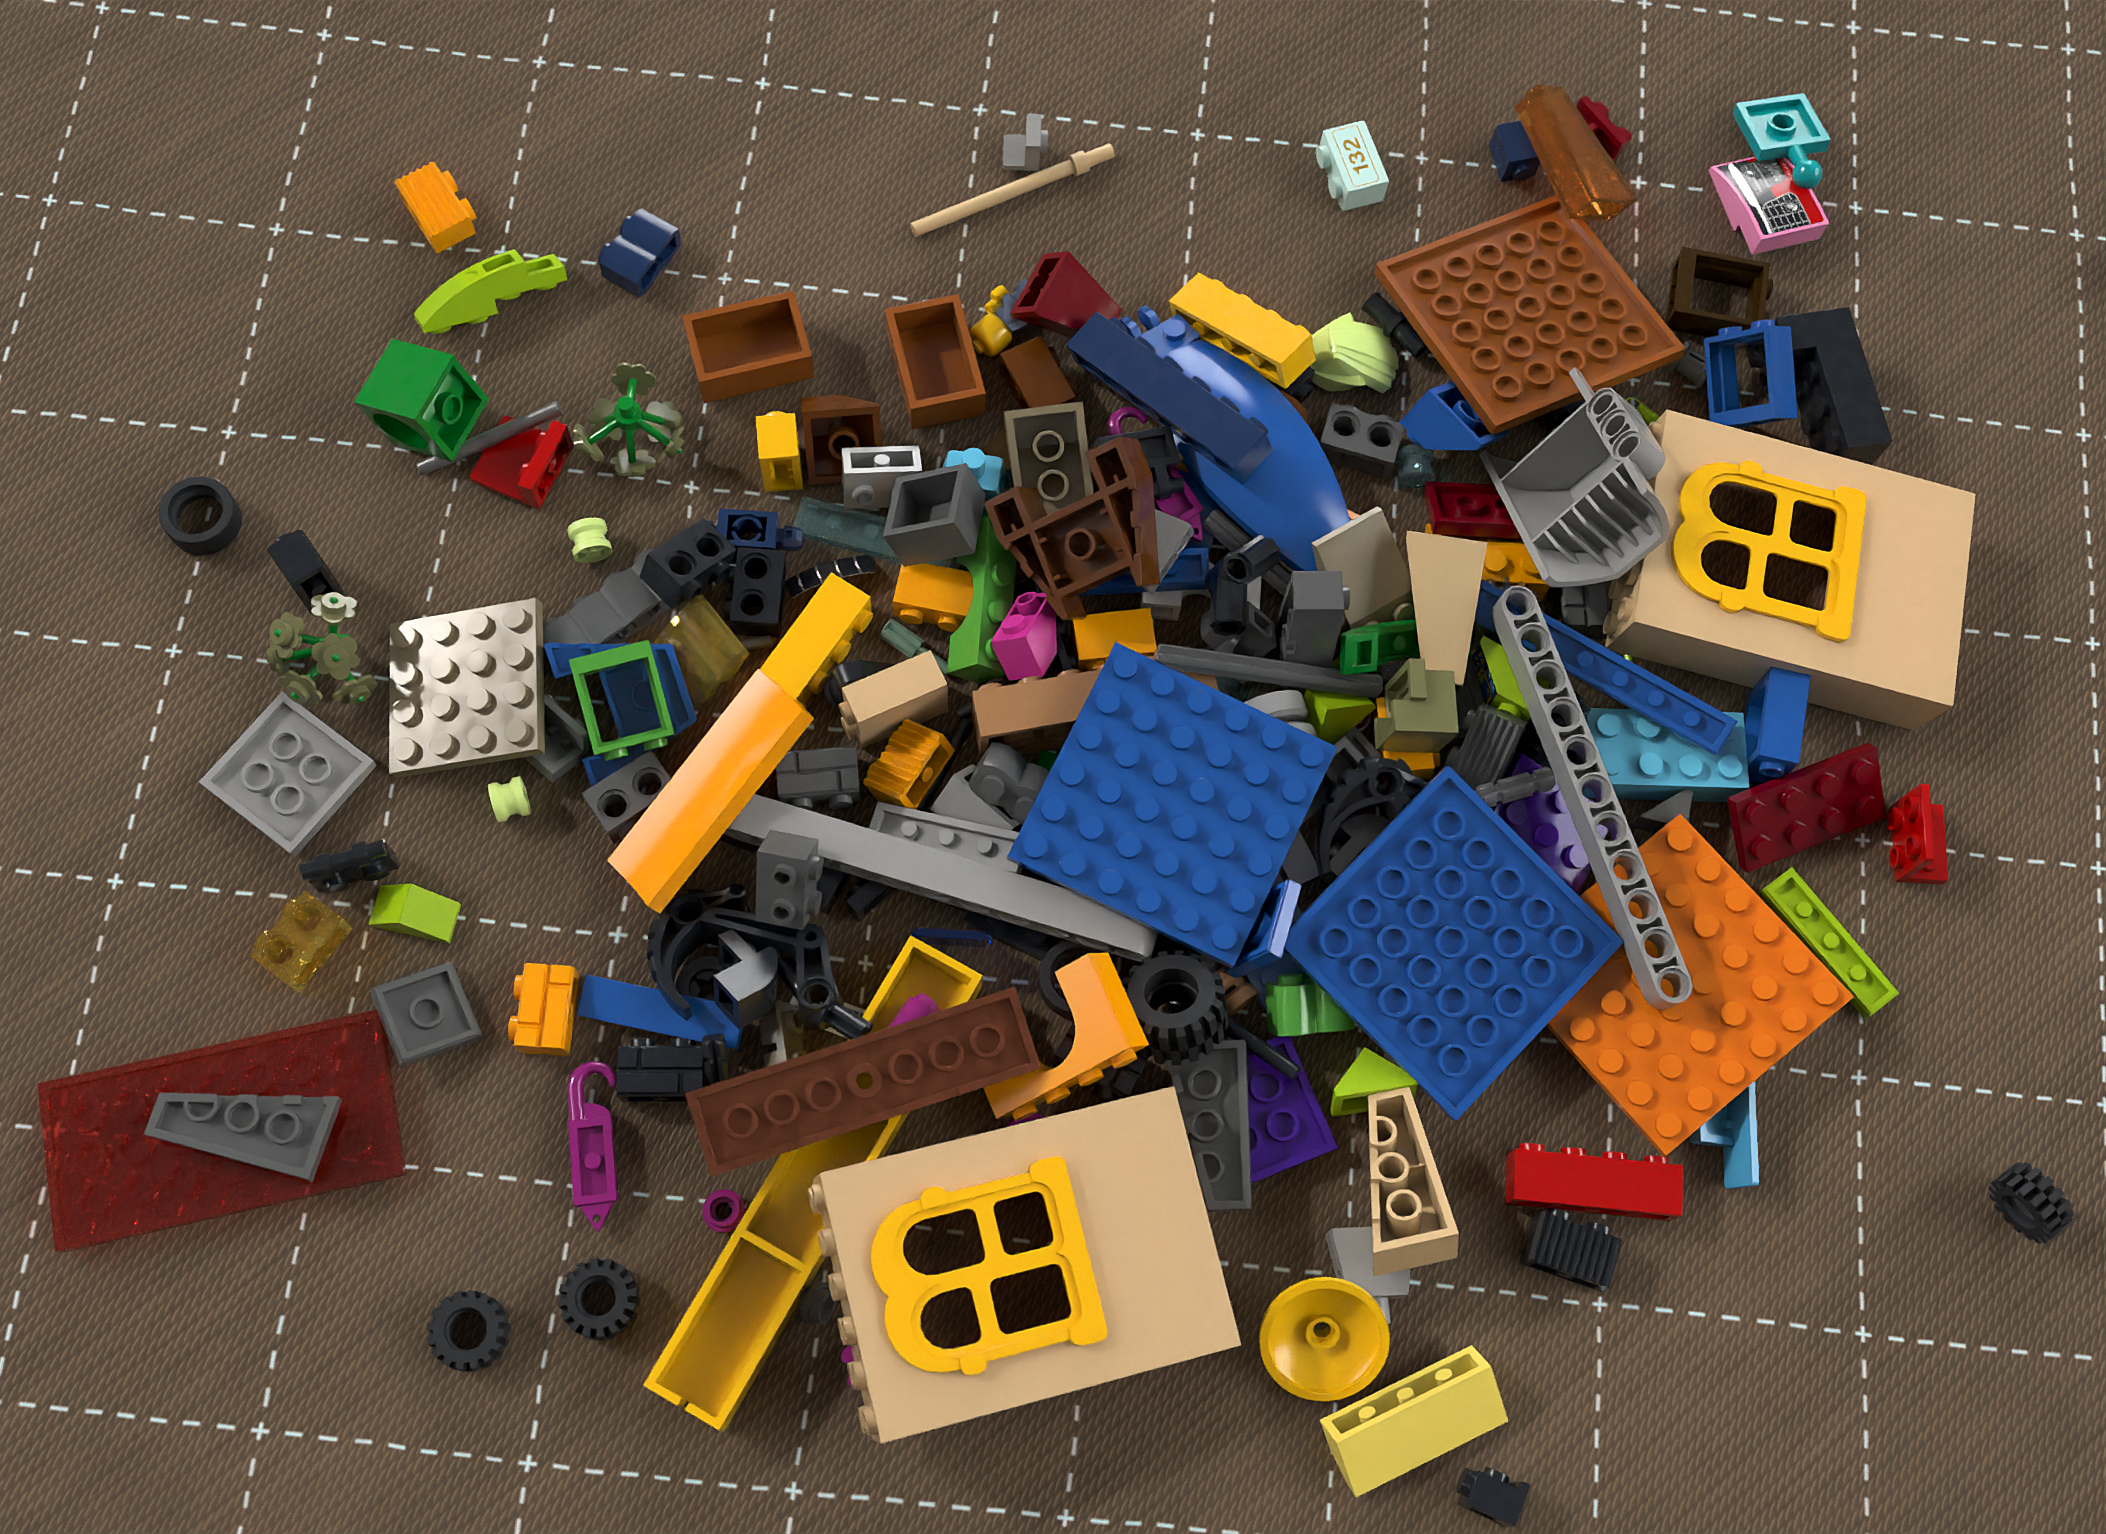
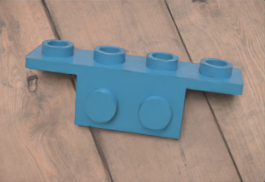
M1756 1081L1690 1135V1143L1723 1147L1724 1187L1727 1189L1754 1187L1759 1184Z

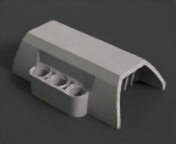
M1575 367L1569 374L1586 401L1583 405H1580L1549 436L1539 442L1520 462L1492 456L1486 450L1479 455L1543 581L1550 587L1580 586L1618 579L1667 540L1670 535V524L1666 511L1647 481L1656 476L1665 463L1664 452L1639 412L1612 388L1606 387L1594 393L1582 373Z

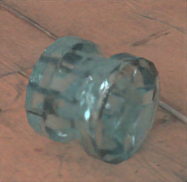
M1416 444L1400 448L1396 455V461L1401 465V469L1397 473L1398 483L1407 488H1422L1425 486V482H1435L1436 472L1431 467V463L1435 459L1434 450H1425L1422 445Z

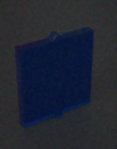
M915 927V931H912V936L925 944L987 948V945H992V936H988V932Z

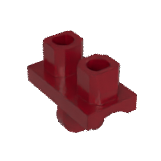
M1586 95L1578 100L1574 111L1565 119L1563 125L1574 136L1571 146L1576 151L1585 148L1601 167L1606 169L1614 163L1622 150L1630 142L1632 134L1624 126L1616 127L1608 119L1609 109L1601 101L1593 103Z

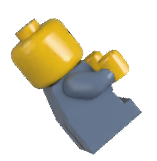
M1026 278L1016 285L1012 295H1009L1003 285L998 286L990 293L991 300L984 306L988 314L973 325L970 330L973 348L979 354L984 353L990 357L998 355L1012 342L1013 337L1028 331L1034 326L1014 319L1010 315L1011 310L1028 282Z

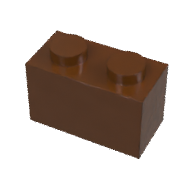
M1041 335L1000 353V373L1021 409L1075 402L1078 392L1073 380L1069 376L1064 377L1059 368L1061 366L1055 349L1052 346L1047 347Z

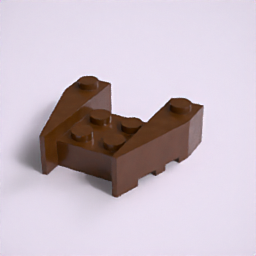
M1119 436L1086 452L1087 460L1100 491L1048 516L1037 488L1017 486L984 502L998 540L1006 550H1010L1021 563L1020 568L1028 578H1033L1045 593V599L1062 620H1082L1087 618L1078 595L1129 571L1132 572L1137 587L1157 586L1160 584L1153 476L1138 439Z

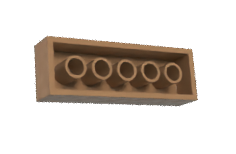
M1147 656L1148 658L1154 660V656ZM1104 664L1094 671L1081 673L1080 670L1072 669L1063 671L1053 678L1041 679L1039 676H1030L1019 680L1018 684L1002 686L1000 683H990L981 686L977 691H972L971 719L974 725L973 729L979 759L982 758L992 742L1005 744L1016 750L1020 755L1062 748ZM1176 670L1218 690L1215 675Z

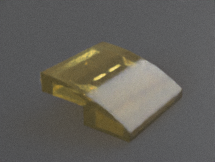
M703 595L696 596L688 603L653 642V644L673 645L694 710L703 708L719 684L732 679L749 655L746 648Z

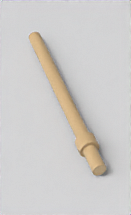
M1109 143L1086 153L1081 150L1068 156V160L914 221L910 223L912 232L915 237L1069 175L1074 174L1076 177L1089 172L1091 166L1114 158L1113 147Z

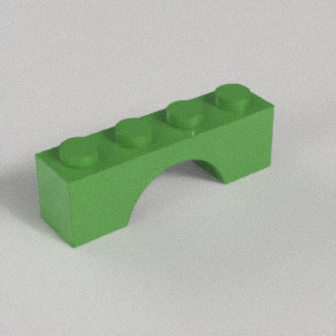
M989 515L981 518L975 553L958 556L956 563L966 566L972 575L973 598L965 620L950 636L947 673L975 683L1006 675L991 641L1012 608L1014 599L1017 558L1010 550H1006L998 540Z

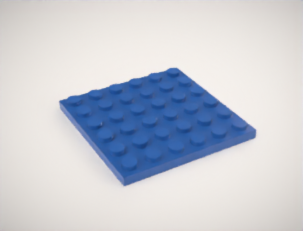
M1115 642L1007 856V860L1232 969L1338 747Z
M1447 766L1436 775L1290 926L1283 951L1402 1070L1418 1083V1086L1451 1120H1457L1613 955L1624 941Z

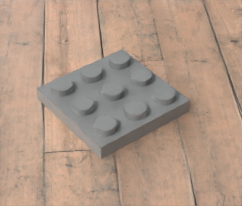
M282 691L199 783L285 851L296 857L377 765L370 757L303 706L292 701Z

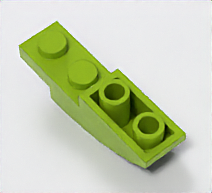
M513 249L492 256L463 270L441 285L414 312L415 320L424 333L430 332L433 334L444 333L450 330L452 326L465 322L470 324L481 323L487 320L488 316L498 314L495 299L511 300L519 297L521 292L528 290H548L554 288L558 282L567 280L565 267L555 254L524 261L517 251Z

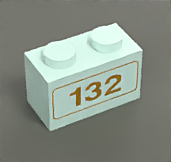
M1365 121L1324 130L1320 145L1316 148V158L1320 168H1325L1327 172L1330 194L1333 199L1338 200L1341 210L1346 211L1383 201L1389 179Z

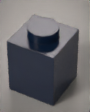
M1532 119L1496 125L1489 147L1501 182L1509 180L1524 181L1535 176L1544 155Z

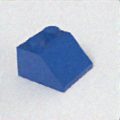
M1453 381L1429 389L1400 421L1401 425L1407 430L1406 434L1409 439L1416 445L1422 446L1425 450H1478L1505 438L1510 433L1507 429L1492 436Z

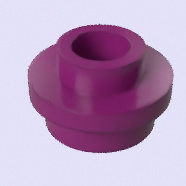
M731 1190L715 1191L704 1202L702 1208L703 1219L713 1231L719 1233L734 1231L745 1215V1204L741 1197ZM723 1204L732 1207V1214L727 1219L717 1217V1209Z

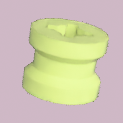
M596 517L585 518L569 525L567 531L570 540L574 541L575 544L572 549L575 561L593 563L611 555V543L605 539V534L608 531L605 520Z
M521 776L514 777L509 783L503 785L498 782L488 784L491 804L498 823L507 821L511 815L519 814L526 816L531 814L527 791Z

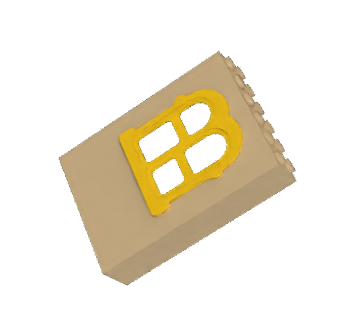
M1666 410L1656 422L1652 421L1649 424V430L1664 452L1665 463L1660 472L1647 481L1666 511L1670 524V535L1667 540L1621 577L1612 580L1608 592L1609 598L1613 599L1612 607L1603 624V633L1607 634L1605 648L1751 688L1759 682L1771 667L1811 675L1807 703L1913 731L1953 707L1975 493L1671 410ZM1722 483H1735L1773 494L1777 499L1772 535L1758 534L1721 522L1710 508L1709 497L1712 489ZM1801 501L1827 508L1836 514L1830 552L1799 545L1791 541L1790 527L1794 502ZM1726 541L1749 549L1750 561L1745 589L1741 590L1721 585L1711 580L1705 574L1701 565V554L1708 543ZM1769 554L1823 567L1828 571L1823 611L1773 599L1764 594L1763 584L1766 561Z
M1174 1086L822 1172L813 1179L814 1185L808 1188L813 1214L821 1213L824 1229L818 1231L823 1258L831 1257L834 1273L827 1275L830 1293L833 1301H841L844 1317L837 1319L840 1337L843 1345H851L854 1361L847 1363L850 1381L853 1389L861 1390L864 1406L857 1408L863 1434L871 1435L872 1440L885 1443L1241 1345ZM1031 1192L1041 1193L1045 1201L1053 1233L1052 1243L1047 1247L1016 1255L1006 1254L1002 1247L993 1207L995 1203L999 1200ZM963 1209H971L975 1212L985 1251V1258L982 1263L938 1275H924L916 1272L908 1265L903 1254V1241L907 1231L915 1223L923 1219ZM1050 1264L1058 1265L1062 1270L1071 1306L1070 1316L1061 1321L1012 1334L1002 1333L999 1329L990 1292L991 1282L996 1278ZM961 1287L968 1288L972 1293L981 1330L980 1340L974 1344L955 1349H941L933 1346L925 1338L921 1330L920 1316L924 1305L931 1297L942 1292Z

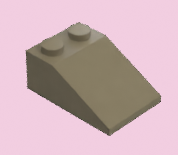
M1083 402L1003 411L1013 488L1017 486L1037 488L1047 516L1094 494L1091 467L1085 454L1088 452Z
M1378 506L1312 542L1317 571H1342L1343 586H1349L1350 606L1349 610H1344L1343 624L1340 626L1338 635L1340 640L1341 634L1355 628L1384 622L1416 619L1411 577L1384 513Z

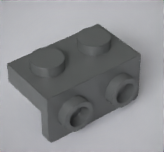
M544 694L545 754L523 758L553 783L582 762V759L589 756V734L583 722L577 718H571L561 709L554 697Z

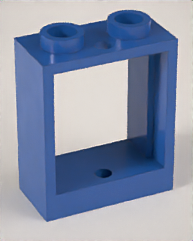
M1760 320L1752 322L1751 329L1742 331V327L1739 326L1719 329V336L1704 339L1711 422L1733 428H1743L1798 418L1791 327L1775 326L1774 320ZM1765 342L1769 403L1739 408L1735 348Z
M1771 667L1748 693L1744 727L1749 787L1753 788L1790 773L1799 764L1811 675Z

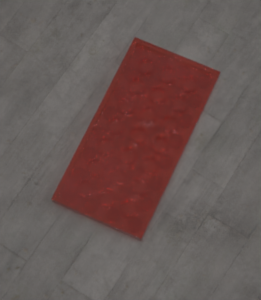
M377 1010L37 1083L55 1251L59 1253L407 1175L386 1034ZM160 1093L217 1094L219 1096H240V1094L271 1097L296 1095L322 1098L323 1096H339L343 1099L313 1182L144 1135Z

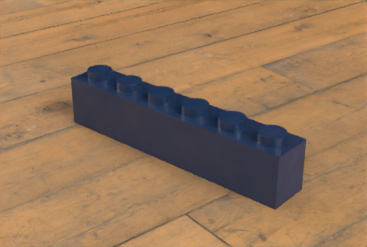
M1096 311L1067 343L1066 346L1078 365L1161 426L1171 425L1172 432L1176 437L1239 483L1243 484L1273 450L1267 437L1269 431L1258 419L1251 417L1248 420L1239 414V408L1225 396L1218 399L1211 394L1210 387L1197 376L1190 379L1182 373V367L1169 356L1162 359L1155 353L1154 347L1141 336H1138L1136 339L1130 336L1127 328L1115 317H1111L1108 320Z

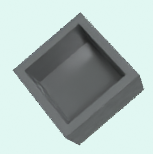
M967 463L897 477L883 537L904 567L974 554L986 493Z

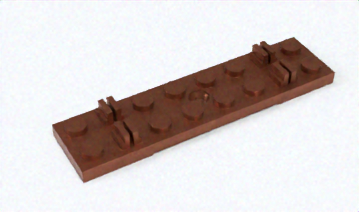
M1012 987L685 1094L710 1177L1038 1070L1041 1066L1016 989ZM866 1072L872 1076L873 1084L870 1088L861 1089L857 1086L856 1078L860 1073Z

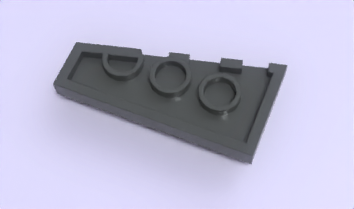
M1222 1040L1220 1044L1213 1043L1214 1051L1209 1055L1199 1054L1198 1061L1190 1063L1189 1059L1181 1060V1065L1172 1066L1171 1060H1167L1209 1212L1252 1211L1246 1041Z
M160 1093L144 1135L313 1182L343 1099L339 1096H323L322 1098L296 1095L271 1097L240 1094V1096H219L217 1094Z

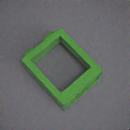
M649 640L569 660L595 756L603 755L605 761H610L628 756L627 748L643 744L644 750L648 751L668 745L667 738L674 736V730ZM644 661L661 728L602 743L584 676Z

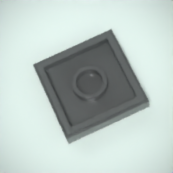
M452 961L371 988L370 995L400 1068L481 1040L482 1033Z

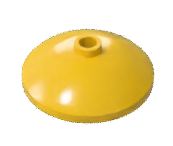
M1333 1277L1311 1278L1285 1289L1268 1307L1262 1319L1259 1332L1261 1356L1271 1377L1291 1394L1313 1401L1339 1400L1364 1389L1376 1378L1384 1366L1390 1344L1388 1324L1377 1301L1360 1286L1350 1281ZM1319 1322L1328 1324L1324 1330H1316L1314 1328Z

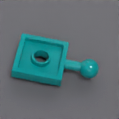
M1804 93L1736 103L1733 116L1758 161L1789 157L1794 165L1792 179L1798 187L1811 189L1820 183L1823 176L1822 167L1818 162L1808 159L1805 154L1827 151L1830 138Z

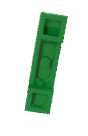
M1416 619L1372 624L1341 634L1340 674L1342 675L1377 671V666L1403 663L1409 658L1420 659ZM1472 637L1468 657H1471Z

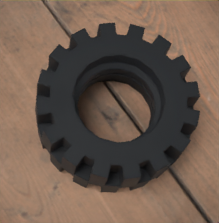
M473 1290L453 1293L454 1296L450 1298L445 1297L440 1301V1307L438 1309L434 1308L432 1311V1321L427 1324V1330L429 1331V1337H427L428 1345L432 1347L433 1355L442 1364L452 1369L466 1372H475L482 1368L486 1369L492 1365L491 1363L494 1360H499L503 1355L501 1352L504 1347H508L510 1341L508 1334L511 1332V1324L508 1322L509 1316L496 1299L485 1293ZM474 1312L484 1318L487 1325V1333L484 1341L474 1349L463 1350L456 1346L452 1339V1327L460 1316Z

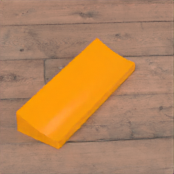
M760 669L756 670L607 860L635 889L645 904L659 914L814 719L788 689Z

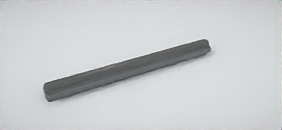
M1159 644L1154 654L1155 661L1179 671L1377 698L1383 690V678L1377 674L1357 673L1342 675L1340 674V669L1168 644Z

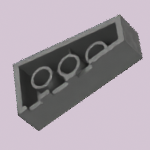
M1342 571L1292 572L1275 621L1277 646L1273 648V660L1331 668L1340 626L1343 624L1344 610H1349L1350 589L1349 586H1343ZM1275 684V691L1297 690L1304 697L1306 688Z

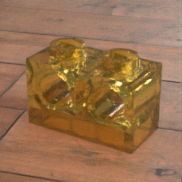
M305 890L299 897L292 898L285 905L280 920L272 929L264 931L257 938L253 946L254 950L249 955L298 994L353 929L341 916ZM317 915L321 917L319 925L314 930L304 931V925L310 917ZM286 948H293L291 958L286 963L277 964L278 954Z

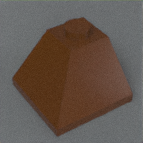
M843 395L802 398V418L809 485L842 483V448L883 447L880 407L878 403Z

